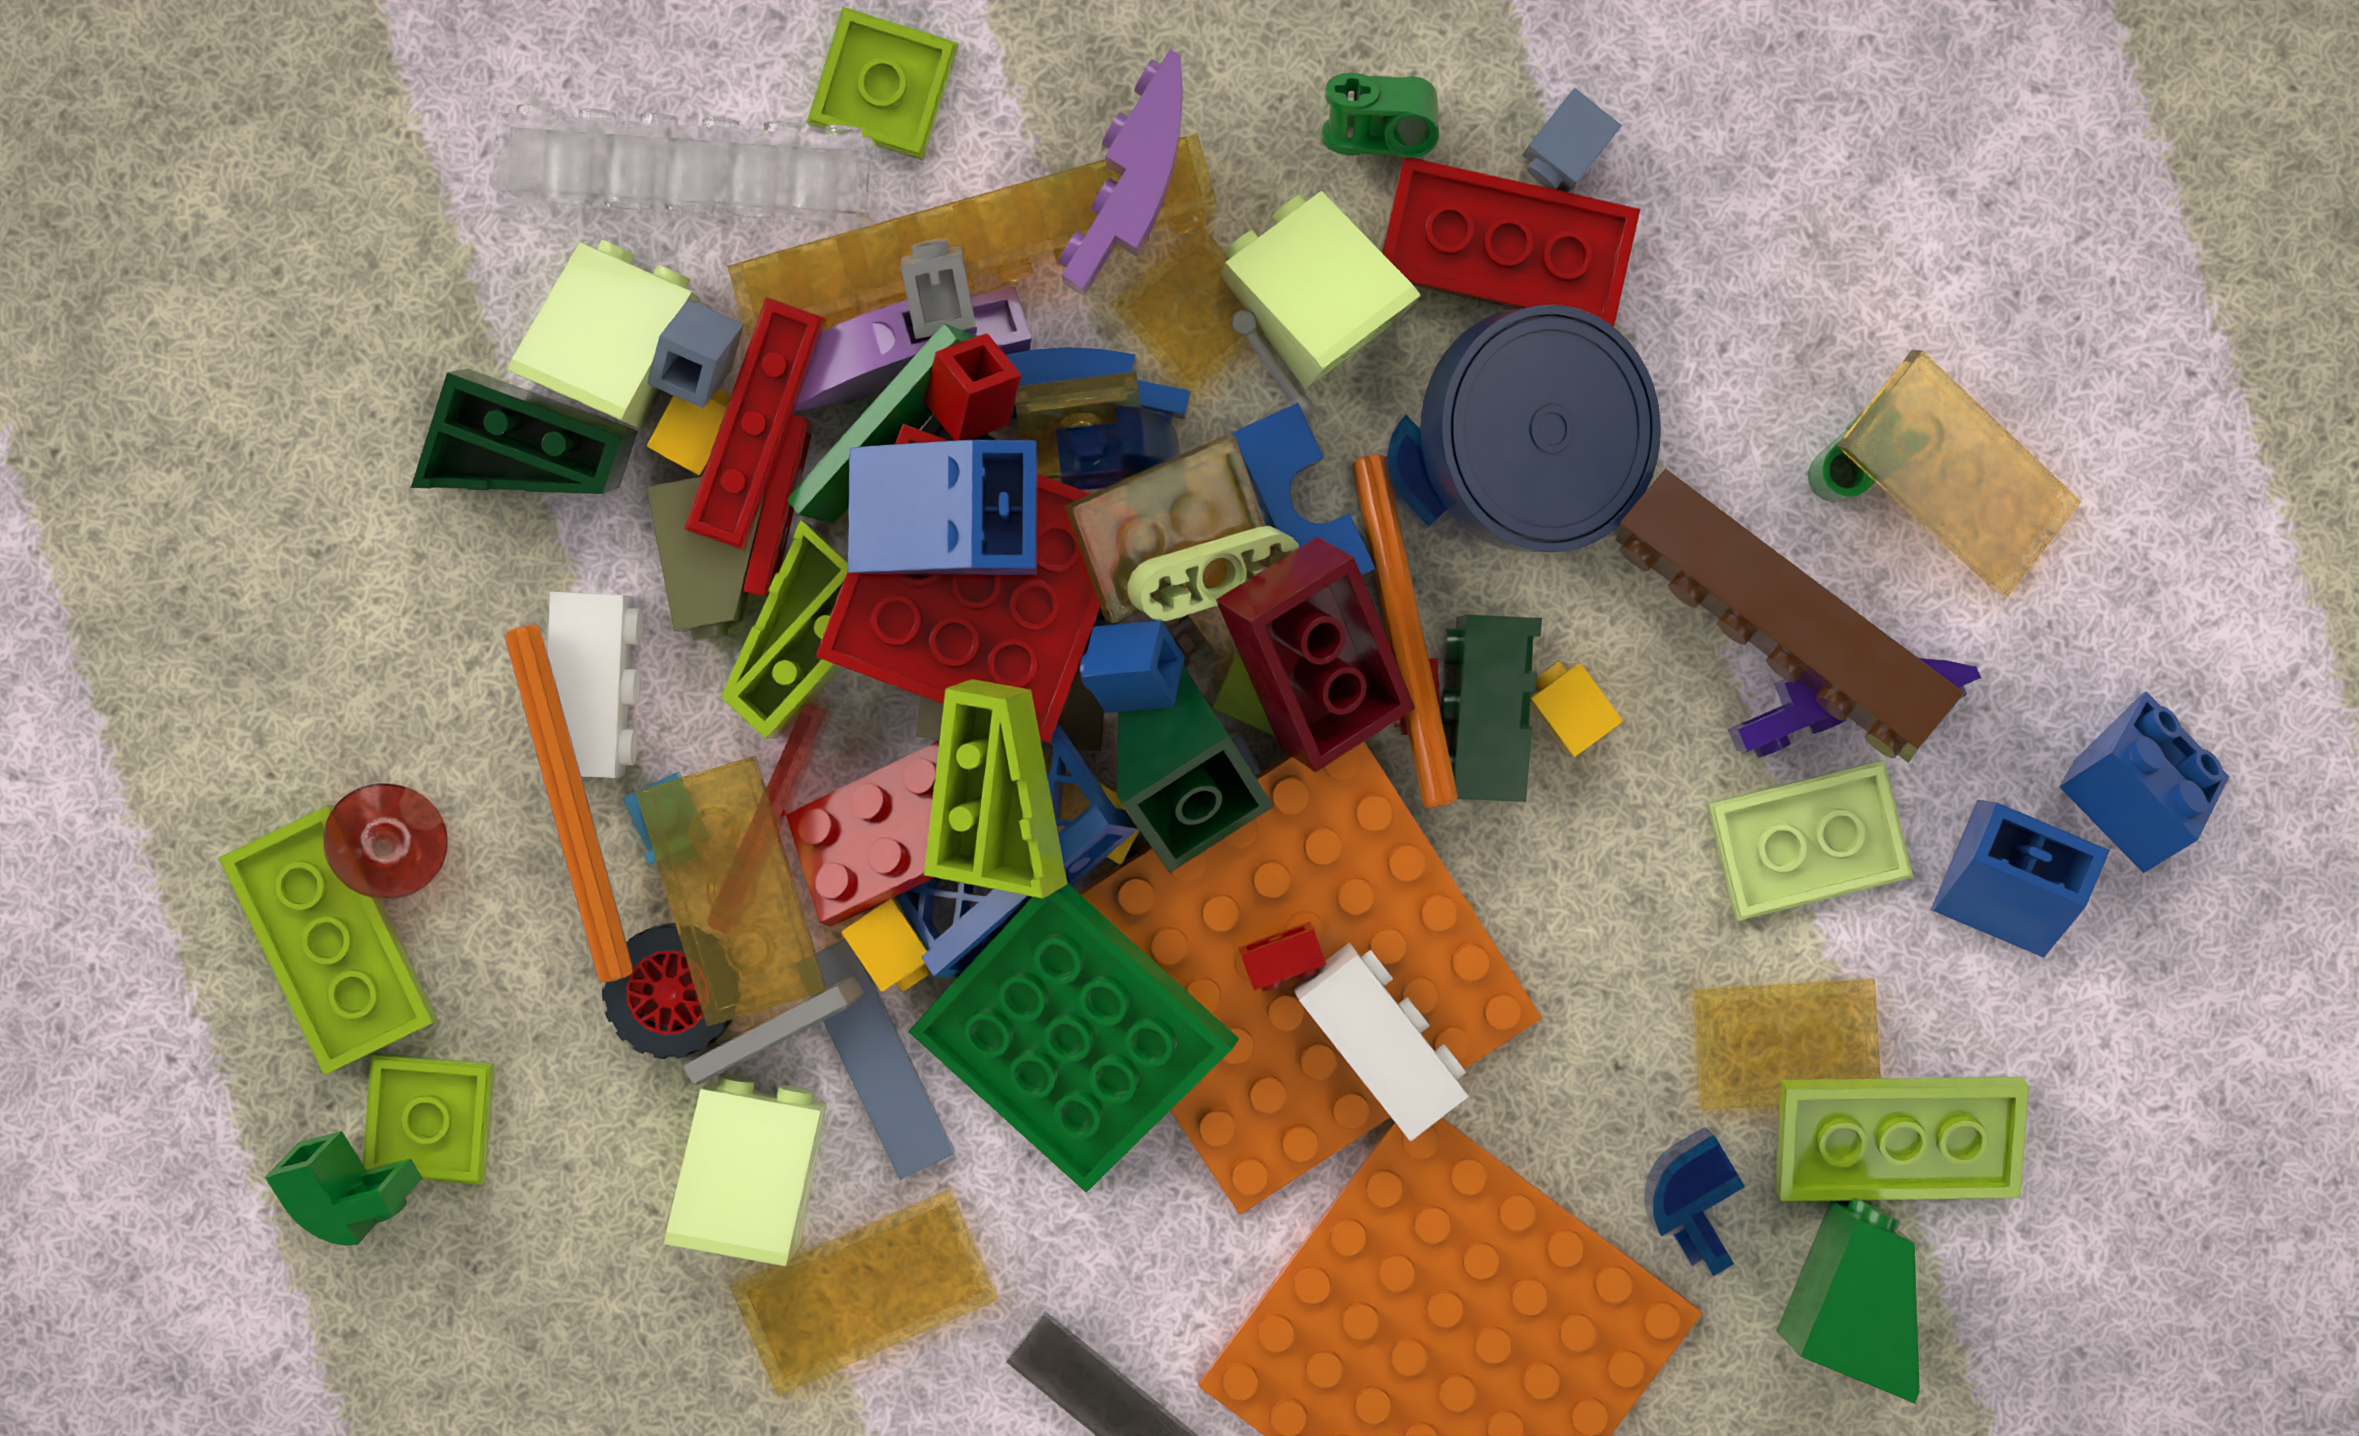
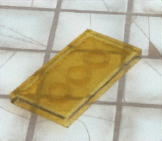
M1912 349L1837 445L1997 594L2007 597L2081 503L2065 485L1921 350Z
M756 755L635 791L707 1027L826 991V983Z
M951 1187L800 1252L791 1258L787 1266L773 1264L736 1280L729 1286L777 1396L997 1301L999 1298Z

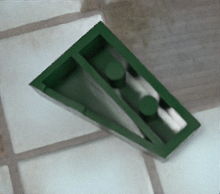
M469 368L446 373L410 488H464L468 490L495 489L525 490V492L604 494L620 487L638 431Z
M1467 614L1456 617V629H1445L1444 664L1454 665L1453 689H1442L1440 714L1442 724L1451 725L1450 749H1448L1458 794L1457 799L1526 802L1532 727L1529 726L1531 692L1536 693L1537 672L1532 671L1533 636H1541L1542 618Z

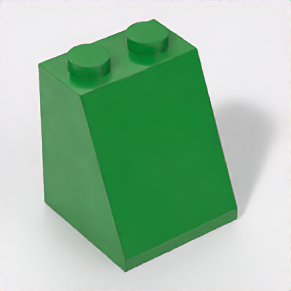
M1857 1198L1850 1200L1848 1205L1838 1201H1830L1776 1331L1800 1357L1915 1404L1920 1393L1915 1243L1898 1230L1901 1223L1900 1220L1886 1214L1885 1209L1871 1202Z

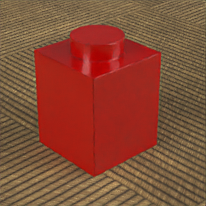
M985 333L935 352L924 402L954 441L971 440L1009 425L1022 375L990 335Z

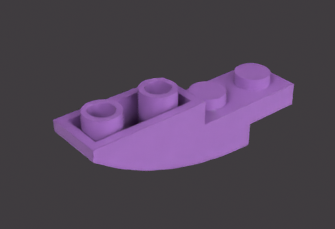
M1171 49L1161 64L1153 59L1148 63L1134 88V92L1141 96L1129 117L1120 112L1106 132L1102 141V145L1109 149L1105 155L1106 167L1122 177L1118 183L1111 178L1105 182L1091 207V211L1098 214L1086 236L1079 231L1075 232L1058 263L1066 267L1061 275L1063 283L1084 297L1116 245L1138 257L1155 225L1166 198L1179 146L1183 101L1181 55Z
M1015 287L971 296L977 327L963 331L976 336L988 333L1004 354L1030 350L1032 338ZM908 300L860 315L822 331L794 412L881 394L932 337L915 338Z

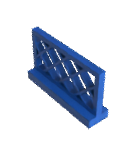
M1058 722L1051 740L1053 756L1050 774L1047 773L1056 826L1065 827L1058 833L1067 883L1073 886L1137 831L1138 828L1125 809L1114 807ZM1066 767L1073 777L1065 776ZM1064 783L1078 784L1091 804L1073 821L1059 819ZM935 877L921 884V886H916L895 896L928 950L922 956V959L933 977L957 978L1032 896L993 889L987 896L973 894L974 885L961 882L958 885V892L936 889L938 878ZM915 893H920V898H919V900H918L917 896L915 895ZM935 896L956 899L953 925L942 935H940L932 922ZM971 901L978 902L972 909H970Z

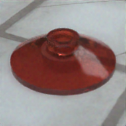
M390 783L363 786L344 796L329 814L323 833L325 858L335 876L351 890L375 899L403 898L425 888L439 873L448 849L446 826L436 807L417 791ZM381 840L389 841L394 847V853L386 857L379 856L374 852L372 844Z

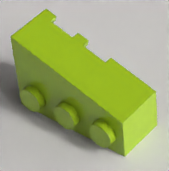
M800 520L795 530L794 540L779 573H776L768 590L770 593L755 626H752L720 696L765 739H778L843 668L815 656L847 574L848 559L812 525Z
M974 679L946 688L924 875L1042 899L1067 885L1030 689Z

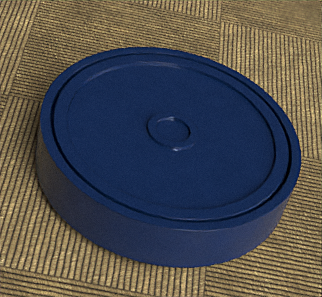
M1539 305L1508 310L1489 316L1471 326L1443 354L1429 380L1424 396L1420 425L1421 447L1426 470L1436 494L1452 517L1474 536L1494 546L1512 551H1570L1595 543L1618 528L1622 519L1646 492L1653 477L1660 448L1661 421L1659 404L1654 384L1640 355L1631 343L1606 321L1584 310L1561 305Z

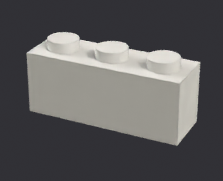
M550 592L547 652L581 776L624 777L625 766H633L637 755V733L635 729H627L628 705H637L640 693L639 670L630 669L631 645H639L642 639V610L633 608L632 596Z
M1349 942L1326 960L1327 965L1319 967L1320 971L1317 974L1301 979L1292 988L1301 1004L1411 1142L1469 1097L1458 1081L1460 1077L1466 1074V1071L1445 1044L1434 1050L1421 1033L1430 1025L1411 1000L1406 997L1400 1003H1397L1384 986L1393 978L1375 954L1369 950L1361 957Z

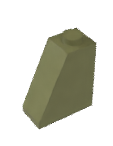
M702 477L647 487L673 629L678 632L691 631L693 641L729 635L727 624L742 621L749 594L744 592L743 589L764 502L763 497L745 550L685 530L684 527Z

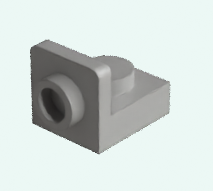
M947 239L931 240L912 245V255L902 257L900 266L915 338L933 336L944 324L961 330L976 328V319L962 246L949 248Z

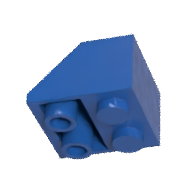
M2145 691L2073 761L2059 787L2140 871L2145 873L2199 839L2230 776L2223 770L2216 756L2210 751L2202 749L2181 727L2175 714L2168 708L2160 706Z
M1977 800L1930 910L2044 958L2087 906L2110 850L2000 803Z

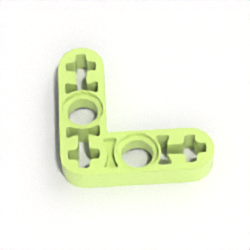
M1271 526L1253 528L1141 563L1131 574L1128 582V595L1131 603L1150 618L1162 621L1173 620L1218 606L1216 599L1267 568L1255 561L1267 558L1270 555L1271 545L1278 548L1279 553L1270 558V566L1300 547L1291 536ZM1241 556L1247 558L1252 562L1245 564ZM1217 558H1224L1227 563V574L1224 580L1214 588H1205L1203 573L1206 566ZM1162 578L1173 586L1162 589L1160 592L1161 600L1157 602L1150 597V593L1158 590L1159 579ZM1186 583L1189 591L1178 584Z

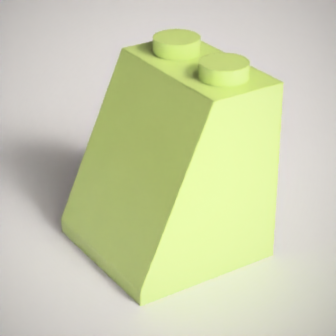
M1322 191L1307 202L1301 194L1288 201L1272 215L1277 224L1260 237L1251 230L1237 239L1224 251L1229 260L1225 262L1219 273L1221 279L1243 308L1255 316L1256 325L1306 390L1402 318L1421 296L1413 284Z
M601 240L598 248L595 249L579 242L512 357L507 370L643 430L660 392V389L647 384L659 336L688 299L699 303L700 298L692 291L687 290L690 279L671 269L657 264L653 274L631 265L635 255L621 247Z
M719 1075L718 1083L708 1082L700 1089L664 1244L787 1266L802 1242L827 1103L813 1101L814 1091L806 1088L781 1085L778 1086L777 1094L754 1090L755 1081L750 1078L736 1075Z

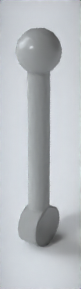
M1249 311L1236 312L1231 319L1232 329L1236 333L1246 336L1289 399V406L1298 402L1305 418L1308 417L1313 409L1311 400L1307 396L1298 393L1255 329V316Z

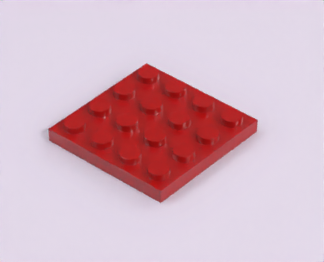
M903 424L895 445L946 442L948 440ZM1038 474L1037 575L848 573L847 571L815 657L943 705L946 688L971 679L1030 689L1040 740L1050 744L1134 520L1136 510Z

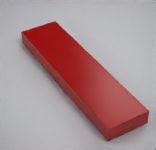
M765 297L684 527L685 530L742 550L746 549L826 319L824 317Z

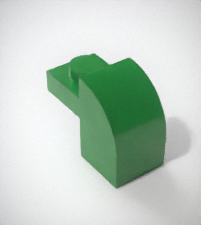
M342 1131L298 1142L265 1176L266 1181L284 1209L298 1225L321 1240L344 1246L358 1245L378 1222L388 1220L403 1210L407 1205L406 1196L423 1178L411 1158L366 1170Z

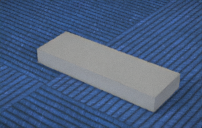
M854 974L709 1049L683 1065L692 1084L697 1083L699 1085L847 1009L862 998L861 995L864 991Z

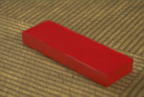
M792 415L769 480L744 584V592L768 597L770 593L768 590L772 581L782 567L794 515V509L787 499L801 483L814 428L811 424L812 422L805 417Z

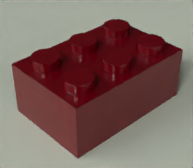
M1319 537L1314 538L1216 599L1280 749L1315 773L1415 709L1354 557Z

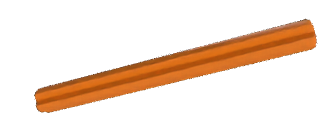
M1381 454L1366 455L1356 459L1353 463L1352 471L1370 556L1375 567L1373 570L1389 645L1415 706V709L1404 715L1420 793L1423 805L1426 808L1443 807L1455 802L1458 794L1387 461Z
M527 625L511 629L505 633L504 638L597 978L601 982L616 981L632 974L634 968L542 630L538 625Z

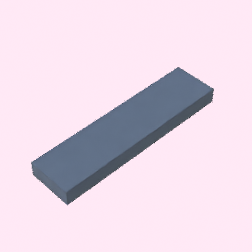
M846 939L796 962L795 965L810 996L854 974L864 991L861 999L847 1009L823 1020L899 1180L953 1155L955 1149L870 974Z

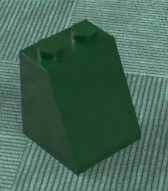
M1184 665L1181 671L1174 707L1118 712L1117 797L1169 873L1274 807Z

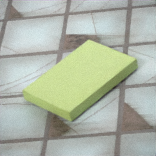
M1885 760L1707 803L1735 920L1737 921L1913 877Z

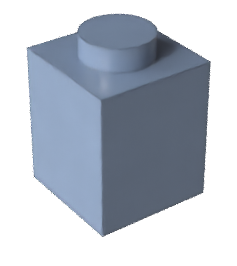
M1574 88L1522 154L1531 162L1527 170L1545 187L1556 190L1560 185L1570 192L1622 125Z
M688 299L659 336L647 384L704 409L732 370L744 324Z

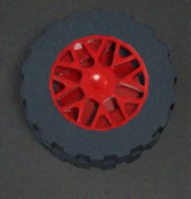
M666 923L648 928L629 938L627 946L634 968L633 973L625 978L606 982L605 988L602 989V1001L605 1000L607 1011L605 1015L608 1022L613 1023L617 1029L615 1033L622 1041L627 1040L633 1045L632 1049L641 1054L647 1052L653 1054V1058L659 1059L676 1056L677 1059L688 1057L692 1053L700 1052L716 1041L732 1023L736 1015L735 1011L741 998V992H739V981H741L739 969H735L732 961L734 957L729 949L725 950L719 943L720 939L712 933L707 934L700 930L701 927L691 924Z

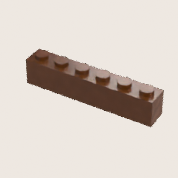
M1666 468L1619 524L1616 541L1622 545L1620 551L1627 560L1641 570L1649 571L1650 568H1653L1670 581L1668 587L1679 600L1693 608H1697L1700 604L1719 619L1717 625L1724 634L1741 645H1746L1748 641L1768 656L1766 662L1775 673L1792 683L1799 679L1817 693L1815 699L1826 712L1839 720H1845L1849 717L1867 731L1865 735L1867 741L1876 750L1889 758L1894 759L1898 755L1909 763L1964 694L1962 690Z

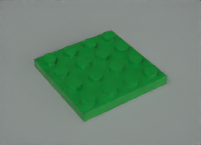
M1068 883L1044 899L1032 897L908 1031L1086 1193L1234 1048L1239 1040L1230 1029Z

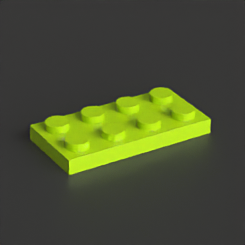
M334 804L318 809L219 857V861L323 1075L329 1074L439 1021Z
M2023 1077L1781 1080L1775 1192L1780 1201L1853 1200V1198L1859 1200L2020 1198L2029 1085Z

